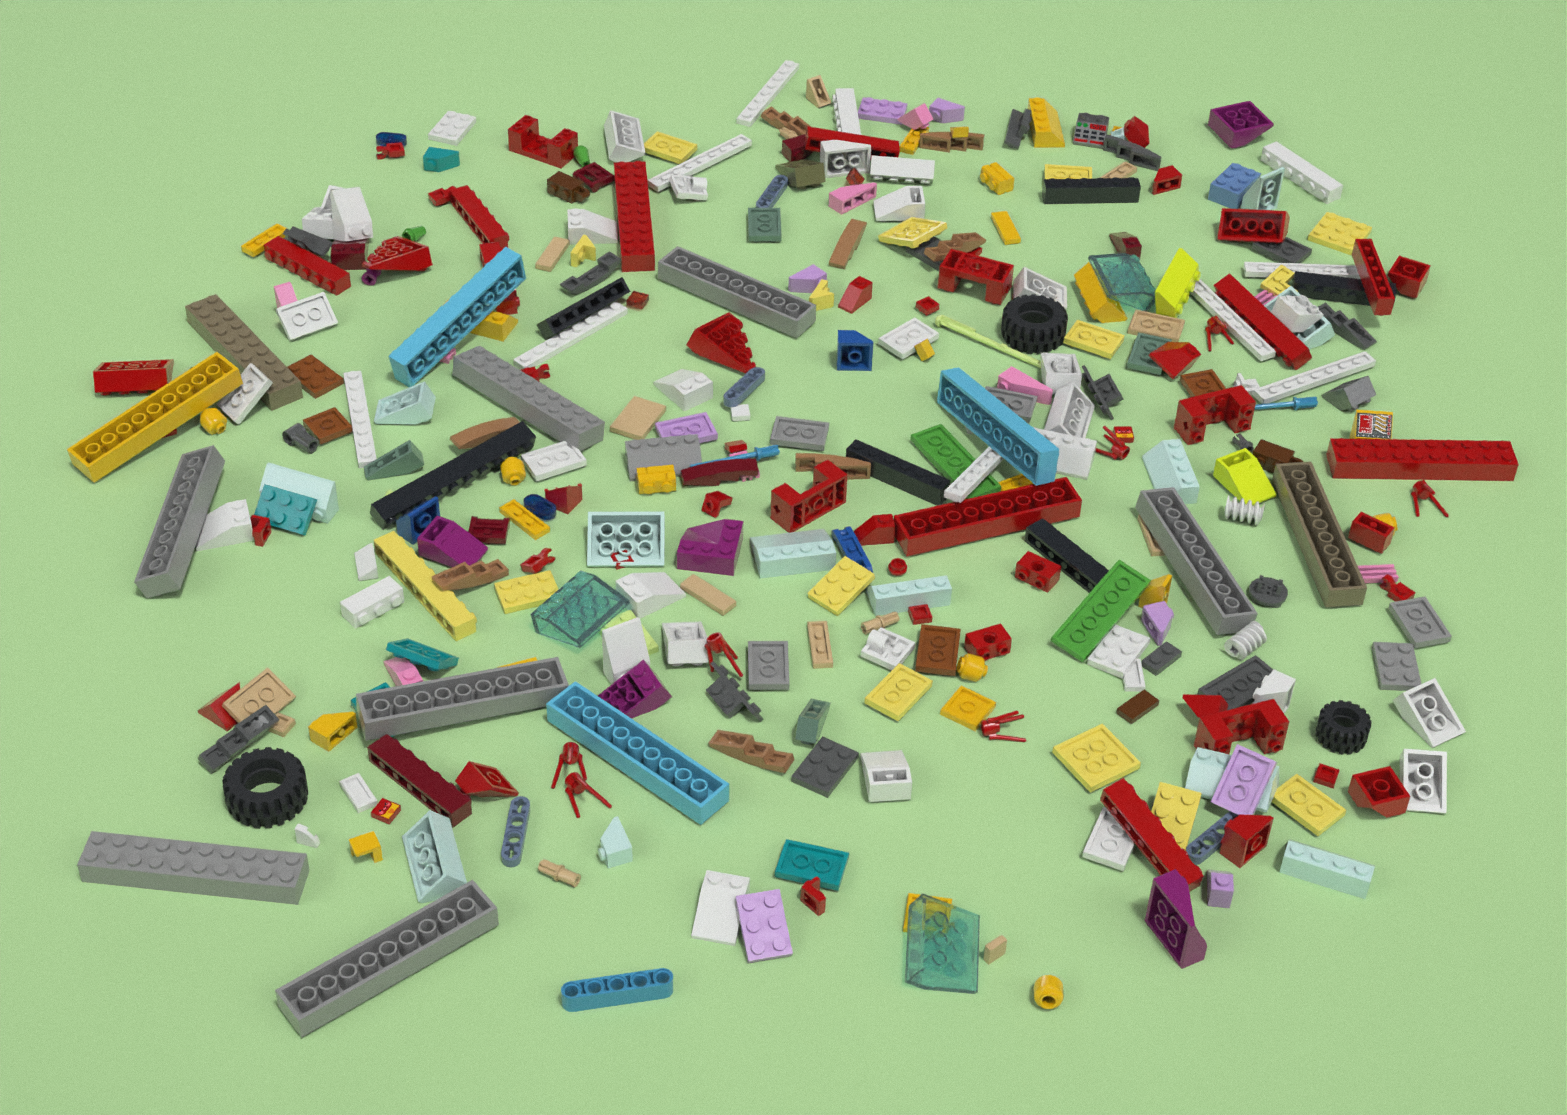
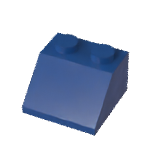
M838 330L837 371H872L873 341L856 330Z
M435 496L423 502L397 519L398 535L412 545L417 543V538L437 515L440 516L438 497Z

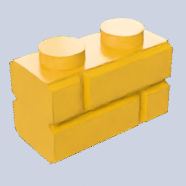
M997 162L982 166L980 180L987 184L990 190L1001 195L1014 189V177Z
M674 465L636 468L639 494L676 491Z

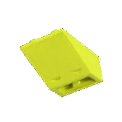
M1246 448L1216 459L1213 476L1239 501L1244 498V502L1247 504L1249 500H1252L1253 506L1257 501L1261 503L1276 497V493L1257 458Z

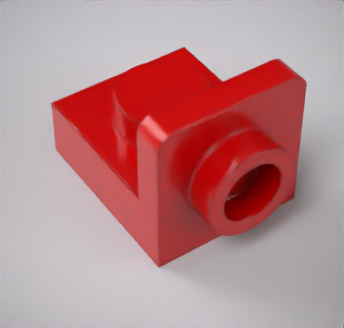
M720 491L707 493L702 511L713 517H718L720 509L731 505L733 498Z
M252 515L250 519L255 545L263 547L272 532L270 519Z
M816 876L802 885L800 901L818 917L825 912L826 897L820 891V878Z

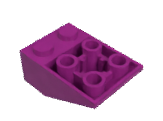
M438 515L417 538L419 556L450 567L463 562L470 566L478 562L488 551L486 545L456 522Z
M643 659L601 692L598 697L632 719L656 710L669 700L672 695L655 671Z

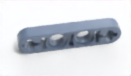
M784 175L775 176L757 200L756 208H773L788 187V177Z
M760 367L750 369L724 393V405L727 407L738 406L764 382L765 370Z
M523 796L515 797L511 801L501 850L502 863L510 868L518 866L521 862L530 816V801ZM519 806H522L521 813L518 812ZM519 820L523 822L520 826L512 825L514 821ZM512 837L520 838V840L515 843L509 841V839ZM510 850L514 851V855L512 856V858H509L511 854Z
M1229 811L1187 846L1186 852L1195 865L1203 863L1221 848L1222 844L1220 842L1224 834L1218 833L1217 830L1224 829L1225 824L1230 819L1234 820L1238 814ZM1211 840L1214 845H1206L1203 841Z

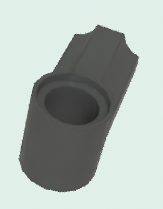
M296 423L282 432L283 439L288 445L292 446L295 444L311 454L319 446V441L308 434L300 423Z

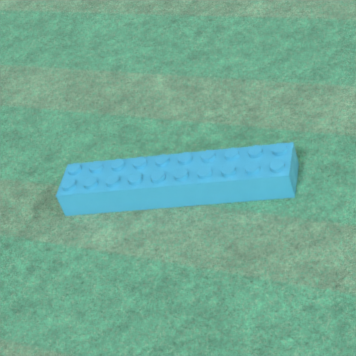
M507 247L498 252L485 267L464 284L455 295H452L424 324L417 328L409 338L405 339L396 350L392 351L388 357L395 379L408 387L414 386L526 279L522 256Z
M959 367L941 371L937 397L938 404L1036 486L1055 481L1059 457L1058 447Z
M576 681L546 703L547 721L700 825L729 801L728 782Z

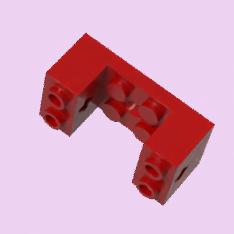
M524 115L508 129L509 151L562 169L574 158V149L578 146V132L564 128L555 137L549 139L539 135L538 119Z
M950 249L939 267L938 288L954 292L961 279L987 284L985 301L1001 305L1012 287L1014 265Z
M1242 385L1179 400L1174 429L1187 445L1203 442L1206 425L1225 421L1234 433L1250 430L1256 401Z
M827 459L814 467L813 487L802 494L798 493L787 483L771 490L770 519L785 531L791 533L846 503L848 474Z
M1274 699L1202 716L1199 718L1194 747L1196 749L1199 747L1230 754L1232 742L1253 737L1264 754L1283 750L1290 721Z

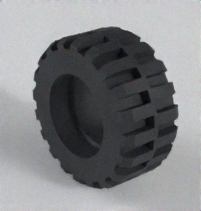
M1026 294L1021 297H1015L1003 309L1001 335L1007 344H1010L1013 349L1016 348L1020 352L1024 351L1027 354L1049 353L1052 349H1057L1064 341L1068 322L1067 311L1061 303L1055 302L1053 298H1047L1044 295L1037 296L1036 294H1031L1027 296Z
M265 747L262 750L257 748L253 749V752L243 753L241 758L237 757L232 762V766H228L222 780L229 813L232 814L235 820L241 821V824L246 826L252 825L254 828H260L261 826L272 828L273 825H283L284 821L292 820L295 818L296 813L299 814L308 799V785L304 766L297 757H294V754L288 751L285 753L280 748H276V750L271 747ZM264 783L281 784L268 792L251 791L256 786Z

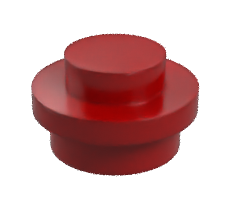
M895 558L889 563L888 570L893 575H903L907 572V564L903 559Z

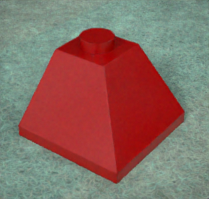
M1167 342L1148 356L1174 379L1190 369L1201 356V353L1190 342Z
M468 761L455 780L460 786V791L468 796L517 797L519 794L497 768Z

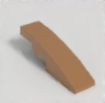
M772 106L761 114V118L777 129L786 127L789 130L795 131L798 136L806 134L807 126L811 127L799 116L793 118L785 111L779 113Z
M951 132L921 133L919 148L950 153V150L966 152L967 148L982 151L985 134L968 133V137L953 138Z
M856 219L850 220L832 253L829 266L841 269L846 268L848 260H851L854 251L859 246L867 222Z
M976 232L953 234L951 240L939 241L937 247L925 248L923 254L934 262L945 259L950 249L967 253L986 243V239Z
M515 417L484 422L450 436V440L458 449L474 448L520 423V421Z
M795 453L796 472L814 471V467L817 464L828 459L848 474L847 480L870 479V462L829 454Z
M499 559L487 564L481 560L470 566L463 562L432 576V580L442 590H458L479 586L508 576L509 569Z
M717 730L708 742L710 747L732 758L771 771L786 773L795 760L793 753L775 751L773 744L755 742L753 735Z

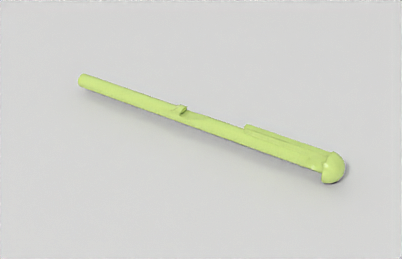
M938 315L935 319V324L938 327L943 325L1041 369L1040 360L1014 350L1004 343L999 344L992 339L980 335L972 327L945 315Z

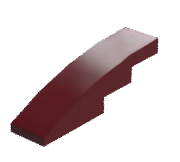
M729 459L682 469L680 474L683 485L719 486L720 480L738 481L740 475L758 476L759 469L756 459Z

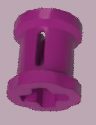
M366 268L367 272L362 275V281L366 285L373 286L377 282V277L381 274L382 270Z

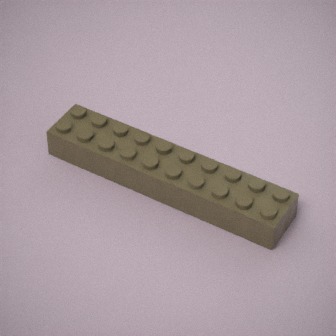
M217 294L185 306L187 321L215 352H218L239 369L240 375L252 363L273 382L260 398L271 411L303 398L301 381Z
M1312 462L1276 464L1272 482L1325 608L1363 605L1367 586Z

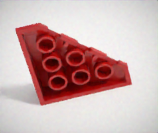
M400 236L383 240L381 242L383 247L378 246L374 250L376 254L372 253L367 257L369 262L364 261L362 263V267L371 270L425 271L427 267L433 265L429 246Z
M730 312L696 328L686 344L692 352L743 373H747L750 369L756 367L755 362L751 363L750 360L753 356L751 348H746L745 345L748 342L746 333L741 332L743 324Z

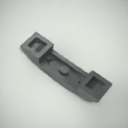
M609 251L597 259L598 265L578 278L574 276L569 277L560 283V286L571 294L587 291L605 280L619 265L621 258Z

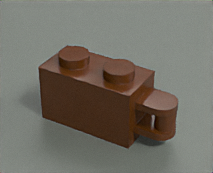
M561 171L547 179V193L571 204L576 201L583 202L586 198L590 197V192L584 188L583 181Z
M1262 439L1253 450V455L1257 458L1262 469L1274 473L1276 464L1303 462L1301 459L1294 457L1295 451Z

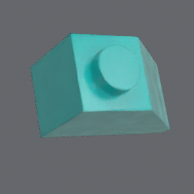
M428 147L423 156L424 170L442 172L458 167L460 165L459 151Z

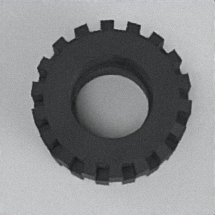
M1331 701L1330 704H1325L1324 708L1320 710L1315 735L1318 737L1319 743L1323 744V747L1331 749L1330 751L1334 753L1335 751L1339 752V754H1352L1353 751L1357 753L1367 743L1372 724L1370 715L1366 713L1367 711L1364 708H1360V705L1352 704L1351 701Z

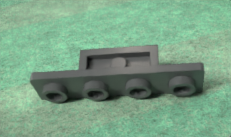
M1025 108L1022 113L1012 109L1004 141L1009 147L1019 149L1022 136L1027 134L1030 128L1031 110Z
M294 226L290 230L286 228L282 233L285 235L284 239L323 257L333 244L329 240Z
M1083 365L1084 373H1082L1085 382H1090L1087 385L1092 394L1096 393L1093 396L1098 405L1102 403L1100 408L1104 416L1108 414L1109 418L1113 420L1114 417L1109 407L1124 400L1110 374L1093 381L1086 366Z
M714 661L710 663L720 677L706 691L729 718H732L742 707L746 706L761 722L763 720L759 714L761 709L754 702L752 704L749 702L751 697L744 690L740 691L738 689L740 684L733 677L729 678L727 676L729 671L722 664L718 666Z

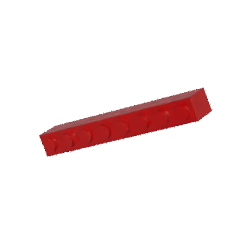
M1230 273L1214 284L1215 294L1276 351L1275 354L1283 358L1284 363L1288 367L1292 366L1297 370L1312 359L1309 348Z

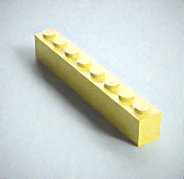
M392 531L374 539L375 554L455 641L476 632L477 619L474 613H470L466 609L465 604L456 598L452 590H442L432 580V576L435 575L434 571L425 565L424 560L415 554L413 548L405 543L403 537H399L395 531Z

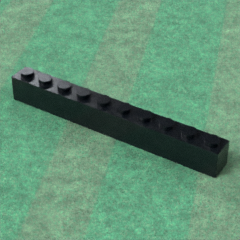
M521 421L371 504L370 515L382 530L388 527L391 528L396 525L397 519L423 502L435 496L440 501L445 495L456 492L461 486L471 484L476 478L485 476L495 467L499 468L505 459L509 457L517 458L522 452L530 451L534 447L536 436L524 421Z

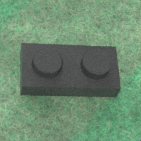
M1166 641L1141 660L1142 667L1157 676L1178 660L1182 655V651Z

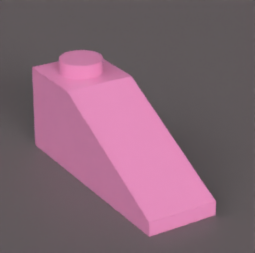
M877 183L840 187L829 193L828 206L842 215L875 198Z
M1011 366L998 375L997 388L1038 396L1037 403L1051 404L1053 389Z
M395 657L383 661L396 686L423 682L416 667L405 657Z

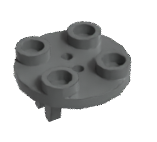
M1260 575L1259 578L1251 582L1249 595L1254 604L1280 608L1287 599L1288 590L1283 584V580Z

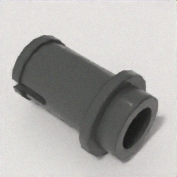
M1236 434L1239 440L1234 436L1232 442L1240 450L1246 448L1252 453L1254 449L1253 443L1247 441L1241 434Z

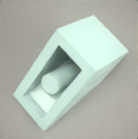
M614 817L600 838L601 848L598 849L600 860L605 861L608 869L633 861L631 843L619 817Z

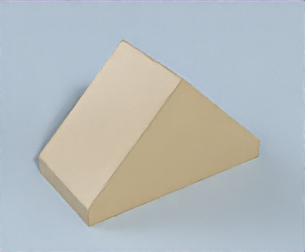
M821 75L807 79L806 99L817 108L831 104Z

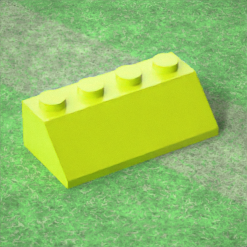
M1179 248L1155 291L1156 314L1177 318L1182 313L1183 305L1188 302L1190 292L1194 291L1196 281L1200 280L1199 264L1182 248Z

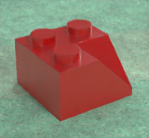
M1398 256L1388 272L1389 280L1396 284L1400 294L1417 299L1427 282L1431 265Z
M1391 766L1353 774L1348 793L1357 807L1372 808L1386 818L1406 813L1411 797Z
M1240 814L1234 820L1230 819L1224 826L1225 832L1220 842L1222 844L1220 854L1238 868H1241L1267 846L1274 818L1269 815Z

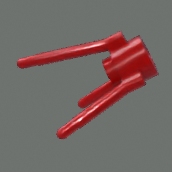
M1218 316L1209 318L1207 321L1208 327L1205 328L1208 351H1212L1211 332L1214 334L1222 332L1230 344L1233 345V340L1224 330L1227 329V326Z
M1103 426V429L1111 436L1109 437L1107 434H1104V437L1113 444L1111 447L1113 453L1096 448L1095 452L1109 456L1114 460L1117 458L1125 459L1130 452V448L1111 430Z
M1425 480L1418 481L1413 485L1414 491L1411 495L1417 517L1420 516L1417 498L1427 499L1428 497L1445 517H1449L1445 509L1433 496L1435 491Z
M716 632L709 635L706 639L707 644L704 647L707 650L711 672L715 671L710 664L713 662L712 651L715 653L724 652L739 677H743L742 672L734 659H738V656L725 641L722 634Z
M1013 711L981 720L983 736H989V740L1000 739L1026 742V738L996 734L1000 732L999 724L1022 719L1024 715H1017L1019 711Z
M568 742L563 745V753L559 755V762L551 785L552 789L556 786L564 761L569 765L578 761L584 780H587L582 760L583 755L579 753L578 744Z
M572 772L565 778V784L567 785L565 792L569 796L577 818H580V813L573 793L580 794L585 789L608 808L612 807L605 798L588 785L578 772Z

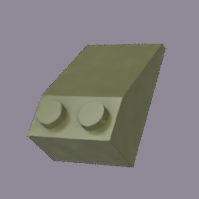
M803 159L775 165L781 175L788 177V184L797 189H805L807 185H811V187L820 186V183L826 182L824 163Z

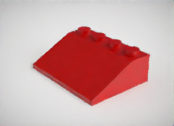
M174 359L102 362L93 371L95 393L100 392V395L112 394L111 392H119V394H129L130 391L147 393L148 390H155L156 392L171 382Z

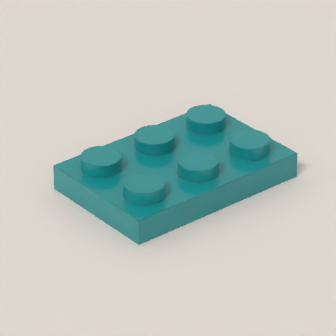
M264 484L254 515L269 518L271 526L306 536L317 499Z
M408 638L388 642L386 650L392 652L393 656L408 658L411 663L416 665H426L427 669L431 671L449 669V667L456 666L459 657Z
M786 839L775 870V877L805 883L817 876L820 878V887L839 891L848 863L849 852Z

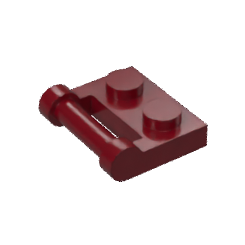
M596 162L586 165L572 174V177L583 181L592 192H597L600 187L614 181V175ZM584 175H586V176H588L589 178H591L594 182L590 181V180H589L588 178H586Z
M472 516L468 532L482 543L506 544L510 528V518L482 519L478 518V516Z

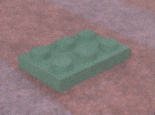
M748 208L749 241H781L780 208Z
M1138 332L1127 362V368L1161 375L1163 369L1148 355L1165 343L1172 342V339Z

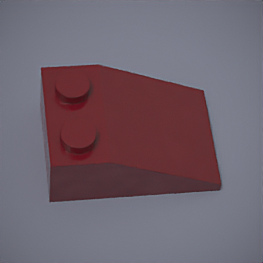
M369 238L352 241L334 240L331 246L332 264L343 270H366L365 267H362V263L367 261Z

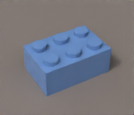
M1232 163L1210 184L1208 200L1230 209H1238L1242 205L1243 196L1261 176V173L1243 167L1240 164Z

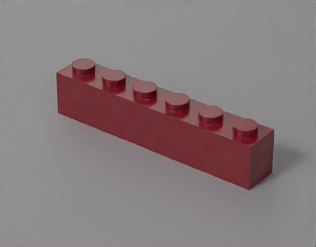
M385 734L367 747L369 761L428 809L448 817L452 828L472 814V801L470 797L460 792L453 783L446 781L439 772L432 770L425 761L418 759L411 750L404 748L397 739H393L388 734Z

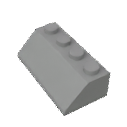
M698 434L625 441V459L630 481H637L636 468L674 465L676 477H681L680 472L682 469L689 468L691 464L702 462Z

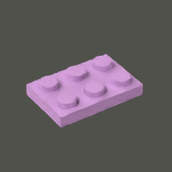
M863 97L858 110V118L902 125L898 118L906 114L908 103Z
M707 412L655 423V429L660 438L698 434L699 443L718 439V433Z
M1237 744L1211 802L1238 815H1254L1278 762Z
M780 889L736 896L735 901L747 962L753 963L792 956L793 952Z

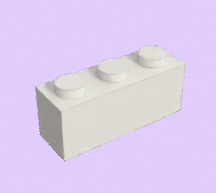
M388 576L340 602L342 617L356 629L404 603L403 588Z

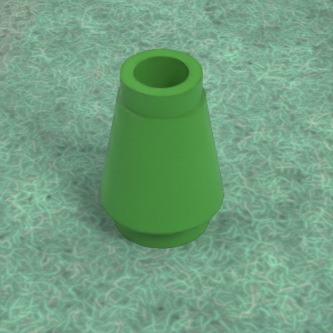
M582 145L577 146L574 149V157L582 167L589 165L588 149Z
M424 226L406 228L402 233V237L416 242L426 234V229Z

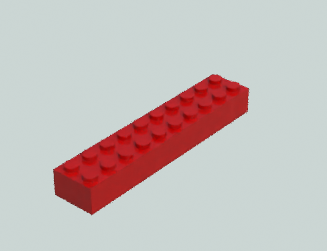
M646 161L614 163V182L622 272L655 271V251Z
M1330 438L1326 454L1333 479L1514 481L1519 466L1511 442L1504 440Z
M1067 477L1058 478L1054 482L1037 486L1031 484L965 499L961 503L951 502L894 515L895 537L905 555L912 556L1025 530L1027 526L1042 518L1051 524L1080 517L1082 499Z

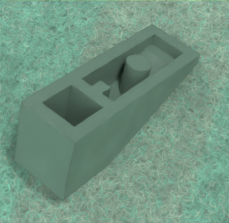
M408 440L365 465V477L369 481L409 474L424 465L423 455L413 442Z
M810 699L799 715L795 740H800L801 743L808 745L817 742L831 702Z

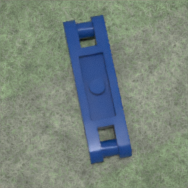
M851 526L844 527L843 530H832V538L836 541L843 556L848 557L873 573L872 565Z

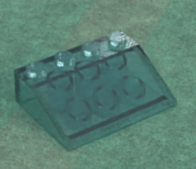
M1117 253L1090 255L1088 257L1108 298L1148 312L1155 303L1156 289L1150 282L1151 279L1147 276L1145 268L1141 265L1140 259L1136 255Z
M579 571L530 615L536 633L581 648L629 605L630 602L596 575Z
M923 893L912 902L908 910L905 983L924 990L976 994L978 992L980 915Z

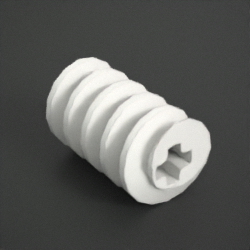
M1228 495L1224 511L1225 518L1228 519L1232 514L1234 521L1240 516V522L1247 518V522L1250 524L1254 519L1255 525H1258L1262 520L1265 503L1260 507L1257 501L1252 506V500L1245 504L1244 498L1237 503V497L1230 501Z
M1252 621L1228 639L1224 644V648L1230 656L1243 660L1267 641V637L1263 627L1258 622Z

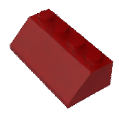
M1222 208L1218 240L1283 243L1288 233L1290 216L1287 211Z

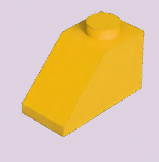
M1167 574L1151 580L1150 585L1139 597L1138 607L1143 608L1145 605L1165 601L1167 604L1172 575Z
M353 711L323 714L308 726L310 741L328 752L358 728L356 713Z

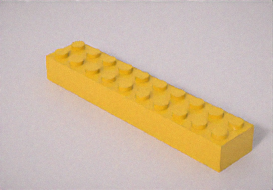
M215 352L68 448L67 451L72 464L95 483L241 386L243 381L239 369L221 354Z

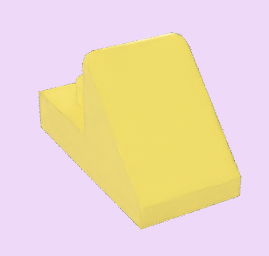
M583 235L570 252L571 266L578 267L584 259L596 261V248L587 235Z
M821 279L809 297V302L816 304V311L834 306V293L829 292L827 280Z

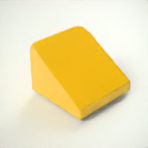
M950 127L952 137H968L969 127Z
M928 338L914 346L921 361L935 354Z

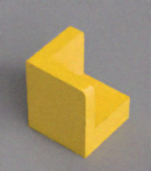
M374 831L349 839L352 856L359 857L370 853L374 863L383 860L381 845Z

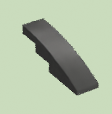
M1111 135L1105 136L1103 151L1115 153L1116 158L1128 160L1134 166L1154 171L1159 170L1161 156L1130 141Z
M1326 302L1318 306V310L1331 323L1334 332L1343 339L1364 350L1376 344L1377 341L1355 318L1349 320L1341 310L1335 312Z
M265 705L236 724L233 730L219 738L213 746L201 753L197 759L212 774L265 734L280 719Z

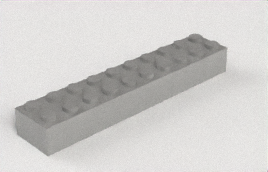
M679 246L658 261L659 279L795 338H798L816 321V304Z
M477 346L454 356L452 375L558 441H566L568 447L572 448L574 446L582 451L603 440L605 428L603 420L483 347Z
M214 445L181 455L134 581L146 598L175 592L181 588L225 464L224 458Z
M1175 488L1141 490L1135 506L1136 510L1217 635L1236 633L1252 621H1255L1258 613Z
M554 657L357 693L356 707L366 741L381 738L385 734L393 736L546 707V703L566 689L569 684L559 658Z
M91 831L77 864L81 881L87 883L295 905L299 904L310 871L306 853Z
M471 880L276 989L278 1007L299 1035L304 1037L499 925L497 907L480 887Z

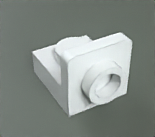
M1237 373L1236 380L1233 383L1234 387L1242 385L1253 396V390L1260 388L1256 379L1244 380L1242 374Z

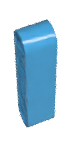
M659 968L569 981L561 987L562 1007L568 1012H577L665 999L673 993V973L669 969Z

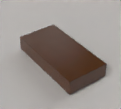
M1144 689L1118 707L1116 713L1130 724H1133L1157 707L1159 700Z

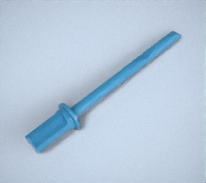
M1293 397V401L1256 404L1255 410L1293 407L1297 411L1299 408L1317 407L1318 401L1317 397Z
M778 445L762 448L754 447V452L691 464L690 467L729 459L755 457L757 461H760L762 458L779 455L780 451Z

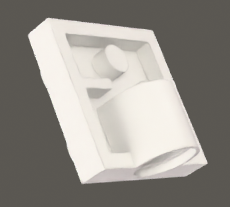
M670 175L669 181L676 198L694 199L696 201L707 200L706 178Z
M881 627L878 631L875 629L871 631L867 644L861 650V657L893 670L899 663L902 664L914 650L915 642Z

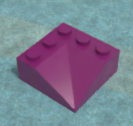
M1245 101L1210 109L1208 126L1230 148L1245 146L1272 128L1274 123L1251 101Z
M722 519L687 528L680 539L677 550V569L734 576L743 541L744 521Z
M1176 869L1153 878L1145 922L1181 969L1204 960L1207 943L1195 926L1189 886L1186 879Z

